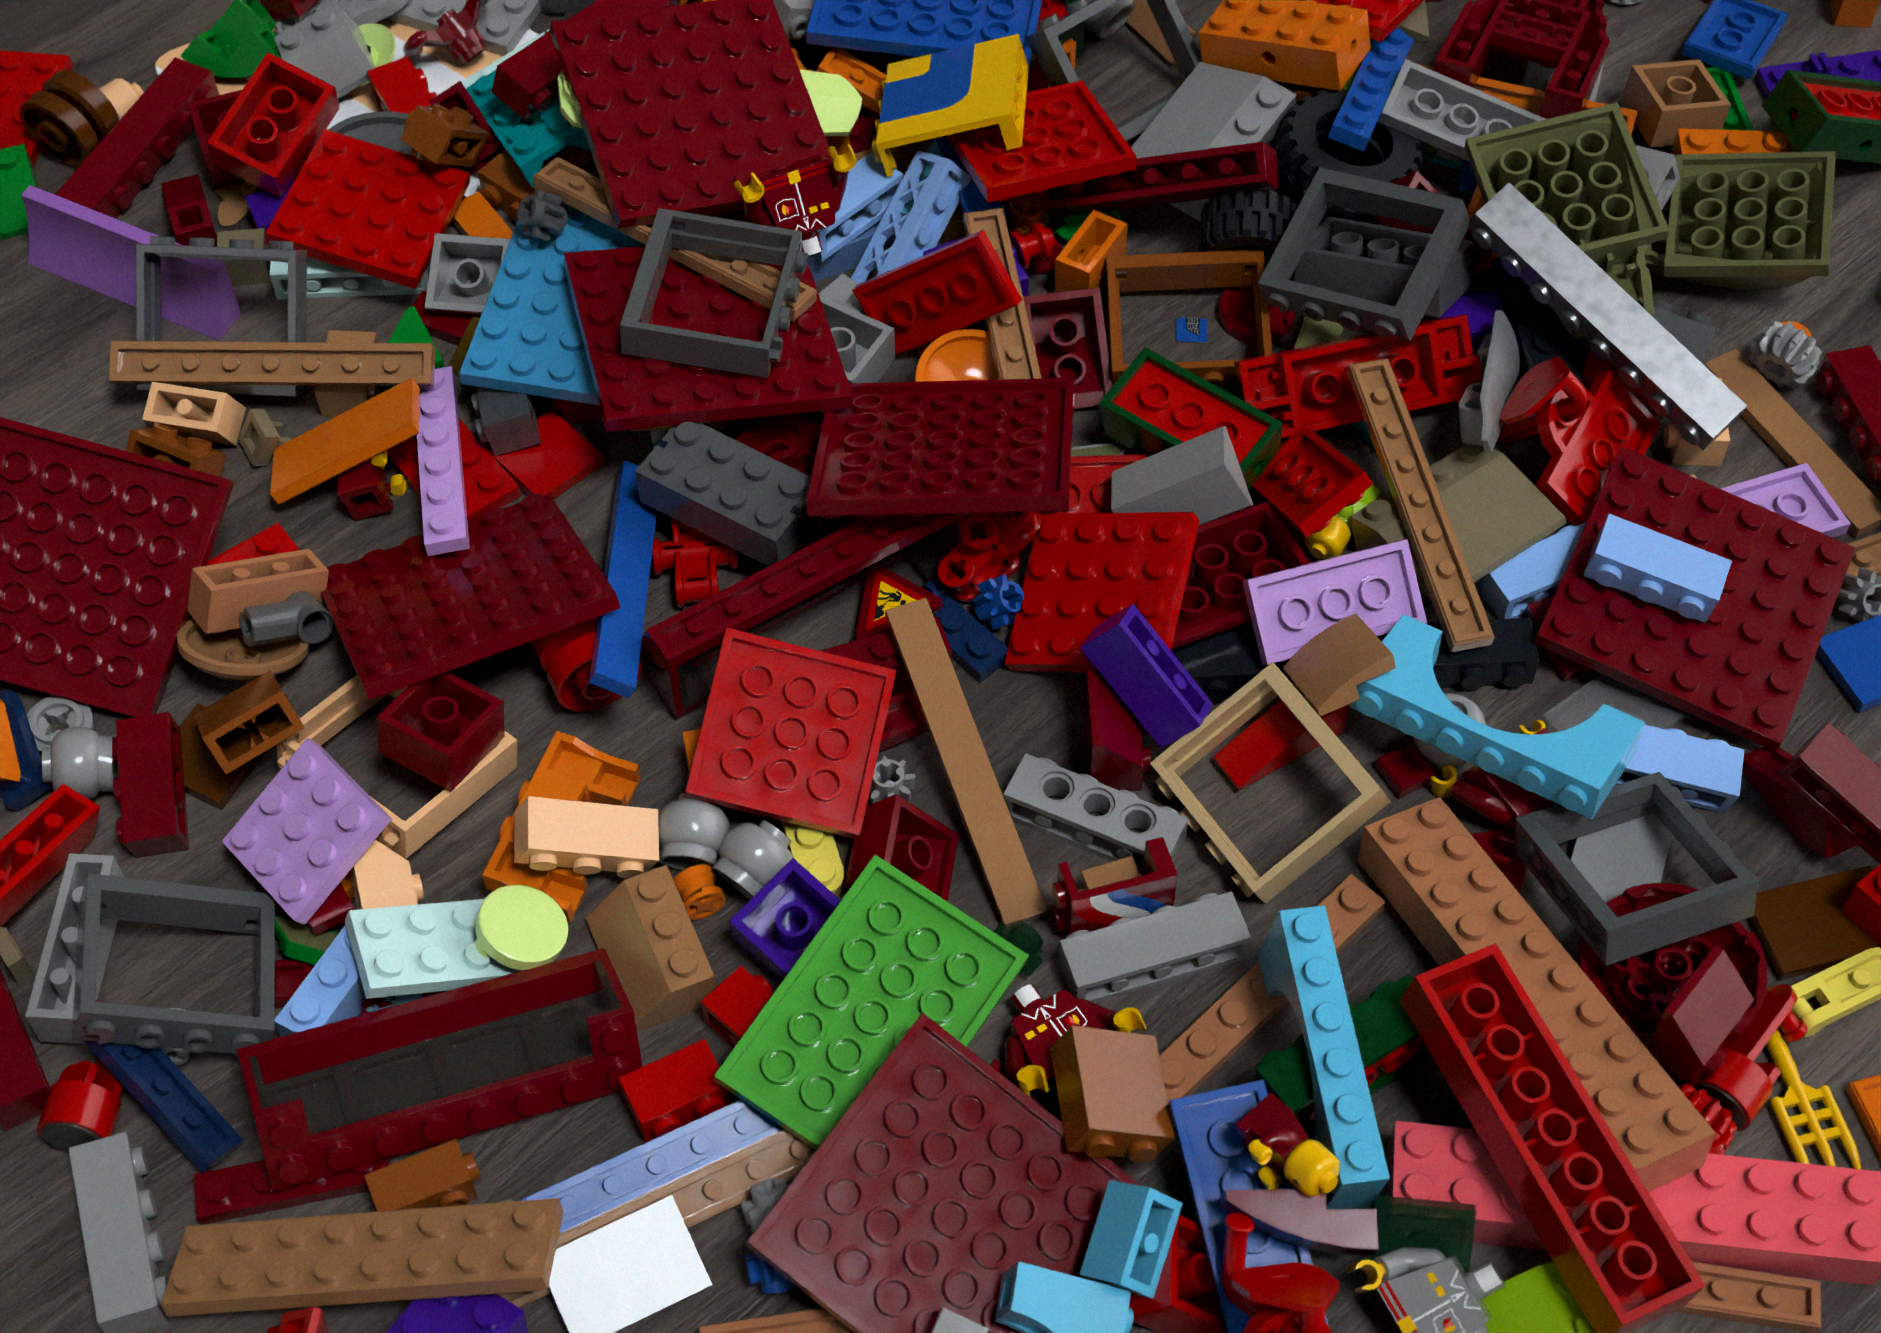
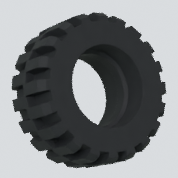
M1341 89V91L1333 90L1332 93H1328L1327 90L1318 91L1312 94V97L1308 95L1297 101L1294 106L1289 108L1282 121L1273 146L1277 153L1278 190L1276 192L1290 199L1289 202L1295 203L1298 208L1319 167L1383 182H1394L1415 171H1420L1423 161L1420 140L1377 122L1364 152L1328 138L1331 127L1347 93L1346 89ZM1331 155L1346 158L1348 160L1355 162L1359 166L1344 163L1332 157ZM1330 204L1319 223L1321 225L1328 217H1335L1384 226L1373 214Z

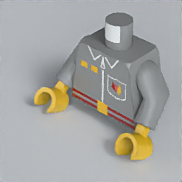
M1402 1247L1376 1257L1373 1261L1367 1259L1352 1263L1347 1269L1350 1272L1361 1268L1366 1272L1367 1283L1365 1286L1354 1290L1362 1293L1376 1288L1402 1333H1488L1485 1323L1491 1319V1315L1482 1299L1505 1287L1500 1273L1490 1259L1466 1273L1455 1255L1446 1258L1442 1252L1431 1248Z

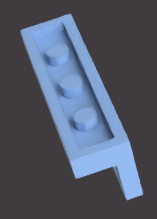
M917 150L851 279L860 284L865 282L869 273L876 268L878 269L877 276L922 257L924 251L936 247L960 201L959 191L968 185L972 177L950 159ZM925 165H932L933 168L928 178L919 182V176ZM914 200L911 211L901 216L904 205ZM895 234L896 239L892 247L884 251L883 246L887 238Z

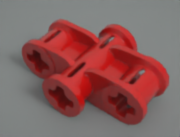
M1036 511L1015 512L1011 515H997L993 512L970 515L961 525L960 535L962 540L958 542L939 564V579L945 586L949 587L955 599L961 602H971L972 599L981 593L977 587L978 583L1003 574L1006 575V578H1010L1020 566L1019 553L1039 534L1041 524L1043 523L1042 515ZM1027 521H1029V522L1031 523V527H1030V528H1029L1028 525L1026 524ZM974 526H975L976 529L979 531V533H978L977 535H976L975 532L972 530V528H973ZM1004 558L1008 561V566L1002 561ZM951 565L956 569L954 572L950 569ZM970 582L974 585L973 589L968 585Z
M671 517L674 541L660 542L658 538H654L652 555L655 576L662 575L663 571L675 570L677 605L680 608L685 607L686 603L701 602L718 593L719 583L716 566L730 565L732 569H738L737 550Z

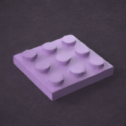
M307 737L222 842L294 921L305 925L392 818L317 742Z

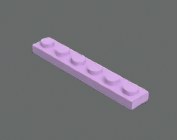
M452 366L435 369L434 387L419 386L420 423L419 434H417L424 545L428 556L470 549L456 380Z

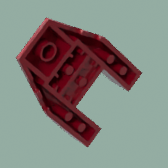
M1468 1L1435 59L1433 71L1474 88L1492 51L1503 53L1512 59L1521 58L1539 63L1545 68H1556L1545 91L1540 117L1550 119L1586 110L1610 44V38L1606 36L1607 20L1602 11L1604 1Z

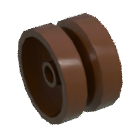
M67 70L55 72L43 84L41 91L32 94L21 105L19 110L23 127L38 147L59 163L76 169L119 122L118 113L103 92L88 79Z

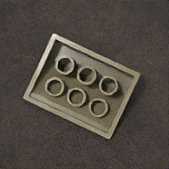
M1464 444L1455 452L1430 466L1473 582L1478 581L1566 524V517L1502 452L1494 448L1492 453H1485L1483 446ZM1391 491L1350 516L1356 551L1408 539ZM1408 539L1420 593L1430 598Z

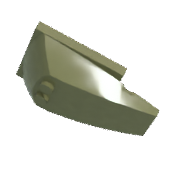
M1618 103L1466 138L1464 148L1485 204L1505 185L1511 183L1654 317L1651 277L1649 269L1646 268L1645 256L1648 253L1649 243L1667 239L1669 228ZM1571 332L1576 339L1583 338L1578 332Z
M1836 151L1676 154L1675 158L1680 179L1662 209L1669 228V234L1666 240L1648 244L1645 262L1650 274L1695 284L1742 290H1776L1801 283L1811 276H1829Z

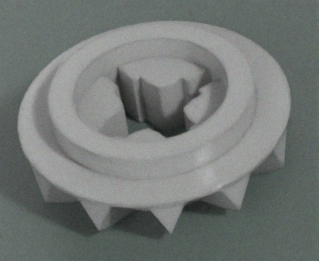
M50 696L39 701L27 713L30 729L39 753L42 752V747H51L53 737L61 731L56 730L53 732L48 721L59 725L66 722L68 728L87 727L95 730L93 724L94 715L89 705L74 702L70 699Z

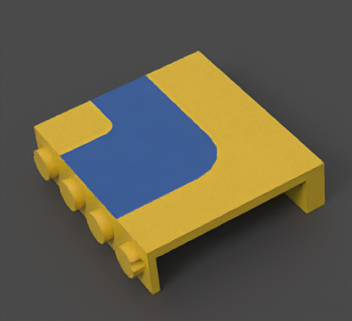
M1019 34L888 64L886 80H882L883 99L879 100L880 119L875 121L877 138L872 141L875 160L877 163L883 164L887 177L893 176L894 168L897 166L895 161L897 146L998 124L1007 150L1022 147L1029 65Z

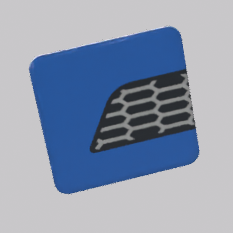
M1176 318V341L1207 342V319Z

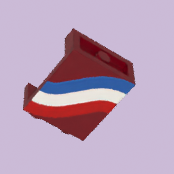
M1159 837L1146 841L1142 876L1081 892L1077 890L1068 862L1058 863L1057 882L1052 883L1055 904L1050 906L1051 917L1056 931L1063 930L1066 937L1079 930L1091 932L1108 927L1111 923L1121 918L1136 919L1150 915L1163 906H1174L1178 874L1164 838Z

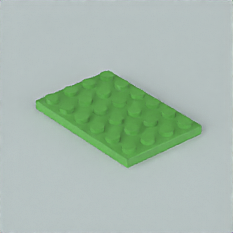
M874 855L714 1075V1081L817 1150L922 1012L968 1048L1028 961L1029 955L877 855Z

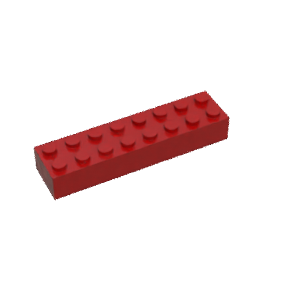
M1492 944L1415 976L1399 1001L1594 1332L1629 1333L1685 1306L1706 1285L1497 944Z

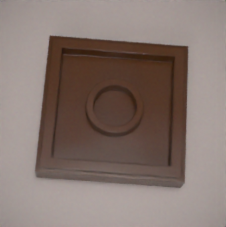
M197 703L179 726L181 728L185 793L222 810L267 751L230 773L225 774L201 737L194 715L206 707Z

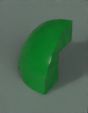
M235 0L210 30L195 37L180 57L187 62L211 70L214 76L240 78L253 75L267 52L278 58L281 57L274 39L277 36L273 32L276 22L258 0Z

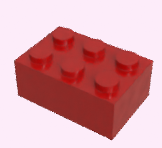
M267 52L207 142L213 164L281 199L308 158L322 131L327 129L340 109L335 86Z

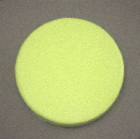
M525 885L503 886L491 892L480 906L475 919V932L477 936L475 946L482 956L493 958L507 967L522 971L552 963L559 956L567 941L568 922L558 903L546 893Z

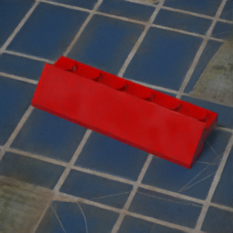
M1465 314L1421 322L1411 341L1390 336L1385 339L1373 332L1234 361L1240 399L1283 422L1281 438L1293 436L1304 426H1307L1312 431H1318L1364 421L1347 376L1348 367L1352 364L1388 358L1408 411L1456 401L1457 395L1470 384L1483 381L1479 355L1473 354L1468 317Z

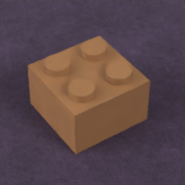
M1700 59L1632 65L1621 98V104L1624 108L1637 110L1634 124L1649 147L1673 145L1678 128L1722 130L1731 106Z

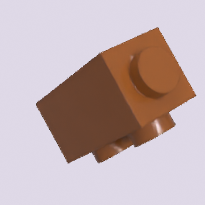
M456 1139L364 1175L377 1212L468 1205L469 1202L478 1199L473 1182L481 1179L472 1152L462 1155Z

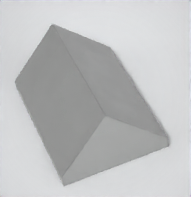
M1226 426L1112 471L1111 510L1113 513L1194 512L1200 520L1199 525L1253 505Z

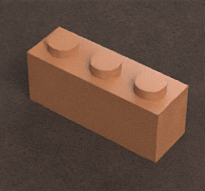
M310 549L192 568L187 611L203 631L209 634L223 633L227 630L240 628L239 617L244 607L283 602L291 594L299 591L311 593L324 606L321 592L327 588L329 570Z

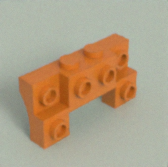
M556 731L531 781L526 780L523 783L518 796L517 808L528 796L628 806L641 781L639 764L608 755L591 747L575 736ZM514 814L512 817L507 816L500 829V841L482 874L485 888L492 891L508 885H525L536 888L549 895L558 903L566 916L567 922L571 924L588 889L586 875L577 874L573 869L567 867H556L552 870L539 871L531 869L529 864L514 863Z

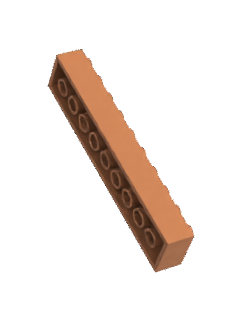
M1441 797L1364 826L1358 856L1359 864L1439 966L1492 944H1497L1647 1191L1654 1190L1703 1167L1716 1135L1715 1131Z

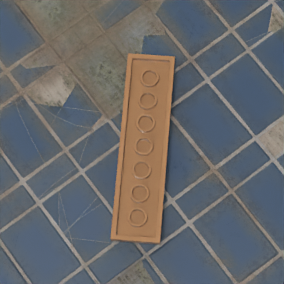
M559 1198L186 1226L161 1306L167 1317L548 1290L564 1210Z

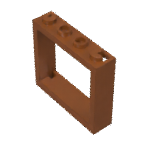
M1264 249L1107 256L1112 385L1130 366V364H1123L1120 292L1252 286L1257 357L1272 354L1269 306L1258 285V281L1265 270ZM1245 266H1255V268H1245ZM1127 271L1126 274H1115V272ZM1244 359L1173 363L1223 390L1238 389L1234 361Z

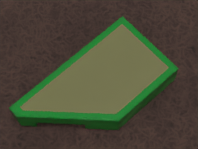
M275 914V936L280 941L279 948L290 959L316 965L339 934V932L328 929L315 936L309 924L303 925L293 919Z

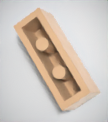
M528 796L514 811V863L529 864L531 869L547 871L556 867L573 868V871L577 874L589 875L600 871L617 872L618 877L631 878L647 872L659 861L658 809Z

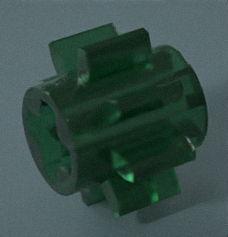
M1018 921L1016 924L1011 923L1009 926L1002 922L993 931L1029 955L1028 961L1018 976L1023 972L1030 976L1043 963V959L1039 956L1043 952L1040 949L1044 945L1043 939L1026 922Z

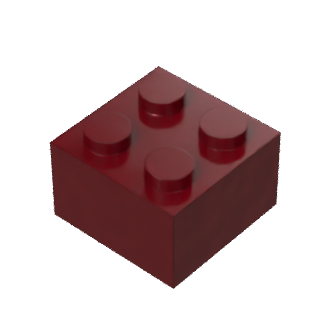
M448 671L409 685L376 717L379 753L450 792L505 736L504 701Z

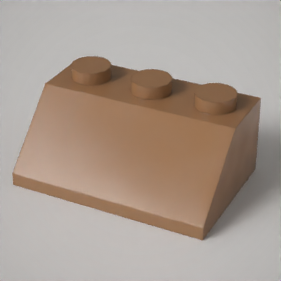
M667 865L623 880L586 917L587 925L597 949L605 948L634 1010L637 1032L702 1008L701 1000L716 988L715 976Z

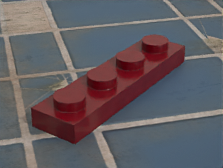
M388 1158L274 1192L265 1160L206 1171L205 1173L193 1174L196 1217L200 1225H206L368 1192L369 1188L364 1175L390 1165V1159Z

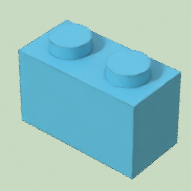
M1109 1180L1079 1275L1098 1283L1131 1291L1130 1294L1153 1299L1183 1203L1150 1187Z

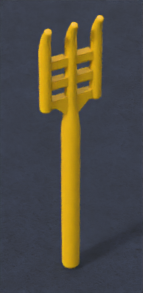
M1778 1028L1767 1042L1766 1047L1775 1066L1781 1072L1780 1076L1788 1089L1784 1097L1771 1098L1770 1105L1796 1162L1809 1164L1803 1147L1816 1144L1825 1165L1836 1167L1828 1141L1840 1138L1853 1169H1861L1856 1144L1830 1088L1827 1085H1822L1815 1089L1801 1082L1797 1066ZM1822 1100L1825 1108L1813 1111L1810 1103ZM1798 1106L1801 1114L1789 1117L1786 1109ZM1831 1119L1834 1127L1822 1130L1819 1122ZM1807 1125L1810 1133L1798 1136L1795 1128Z

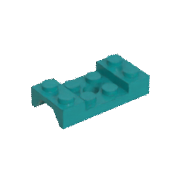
M496 70L480 77L474 84L466 88L496 137L532 188L533 175L542 169L544 160L568 145L590 151L583 128L573 127L561 114L559 97L545 111L541 113L537 111L524 120L491 92Z

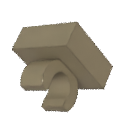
M265 409L249 410L238 437L252 466H268L275 448L291 440L290 437H280L284 427L283 423L271 421Z

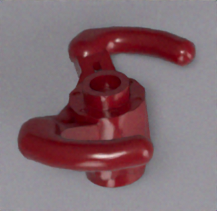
M467 0L464 8L459 13H456L454 9L449 10L436 21L439 25L438 28L427 31L420 30L410 36L403 46L404 53L408 56H415L422 52L423 47L446 48L456 61L460 59L463 65L470 62L487 48L483 43L485 38L476 28L481 7L485 6L489 0Z

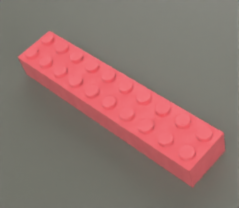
M1404 1121L1394 1122L1387 1148V1168L1390 1179L1386 1183L1385 1233L1546 1250L1475 1129ZM1708 1153L1703 1167L1649 1191V1194L1690 1261L1790 1277L1873 1286L1881 1277V1171Z

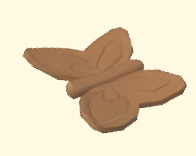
M246 180L241 185L226 184L217 186L215 188L216 193L223 200L219 205L217 213L220 226L226 228L239 223L247 215L248 211L245 196L264 190Z

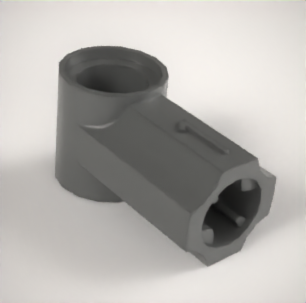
M306 591L293 593L283 602L244 607L239 617V626L243 634V640L248 646L298 638L307 643L316 644L325 640L332 632L334 626L330 612L311 593Z

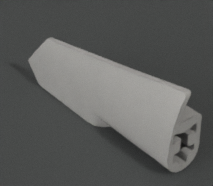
M1495 310L1492 333H1487L1484 336L1477 351V355L1480 358L1483 381L1470 384L1459 402L1461 441L1468 445L1483 446L1485 453H1492L1504 425L1500 415L1521 369L1520 351L1516 336L1507 316L1502 310Z

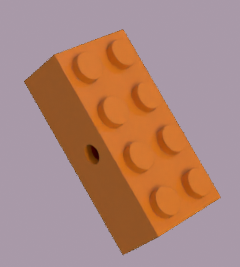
M1223 0L1198 32L1203 63L1265 76L1272 81L1341 91L1371 49L1368 12L1366 9L1352 8L1348 5L1322 4L1313 0Z

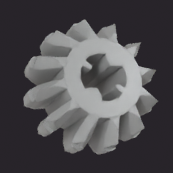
M1774 321L1754 338L1748 359L1756 364L1755 369L1759 373H1763L1767 381H1775L1780 388L1787 385L1795 389L1800 384H1805L1807 379H1811L1814 375L1817 365L1820 363L1819 357L1822 351L1815 346L1816 339L1808 337L1804 333V329H1796L1791 322L1783 325L1780 322Z

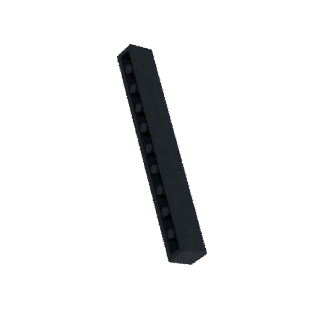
M1531 618L1490 619L1488 621L1495 637L1492 645L1450 652L1440 622L1425 623L1442 631L1437 661L1433 666L1439 687L1477 689L1482 686L1506 685L1508 687H1519L1524 684H1533L1540 658L1537 644L1533 643L1535 634ZM1254 631L1220 632L1171 650L1211 702L1228 699L1268 666L1262 665ZM1387 634L1379 635L1377 637L1381 641H1383ZM1290 659L1275 663L1283 674V667Z

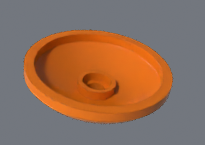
M961 329L946 333L934 340L919 359L914 382L998 380L988 331Z

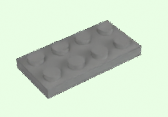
M409 0L403 8L384 19L422 31L434 30L439 27L436 21L451 9L459 13L464 8L467 0ZM489 0L485 6L481 7L476 28L485 38L483 41L487 47L485 50L503 56L513 51L542 11L540 0Z

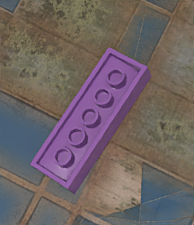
M30 185L21 194L28 222V264L136 307V244H150V236L158 235ZM161 257V318L219 341L241 315L225 262L218 259Z

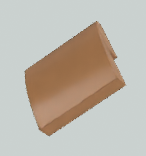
M1355 613L1328 627L1306 643L1284 665L1283 671L1284 675L1321 717L1360 700L1356 685L1395 669L1396 665L1391 651Z

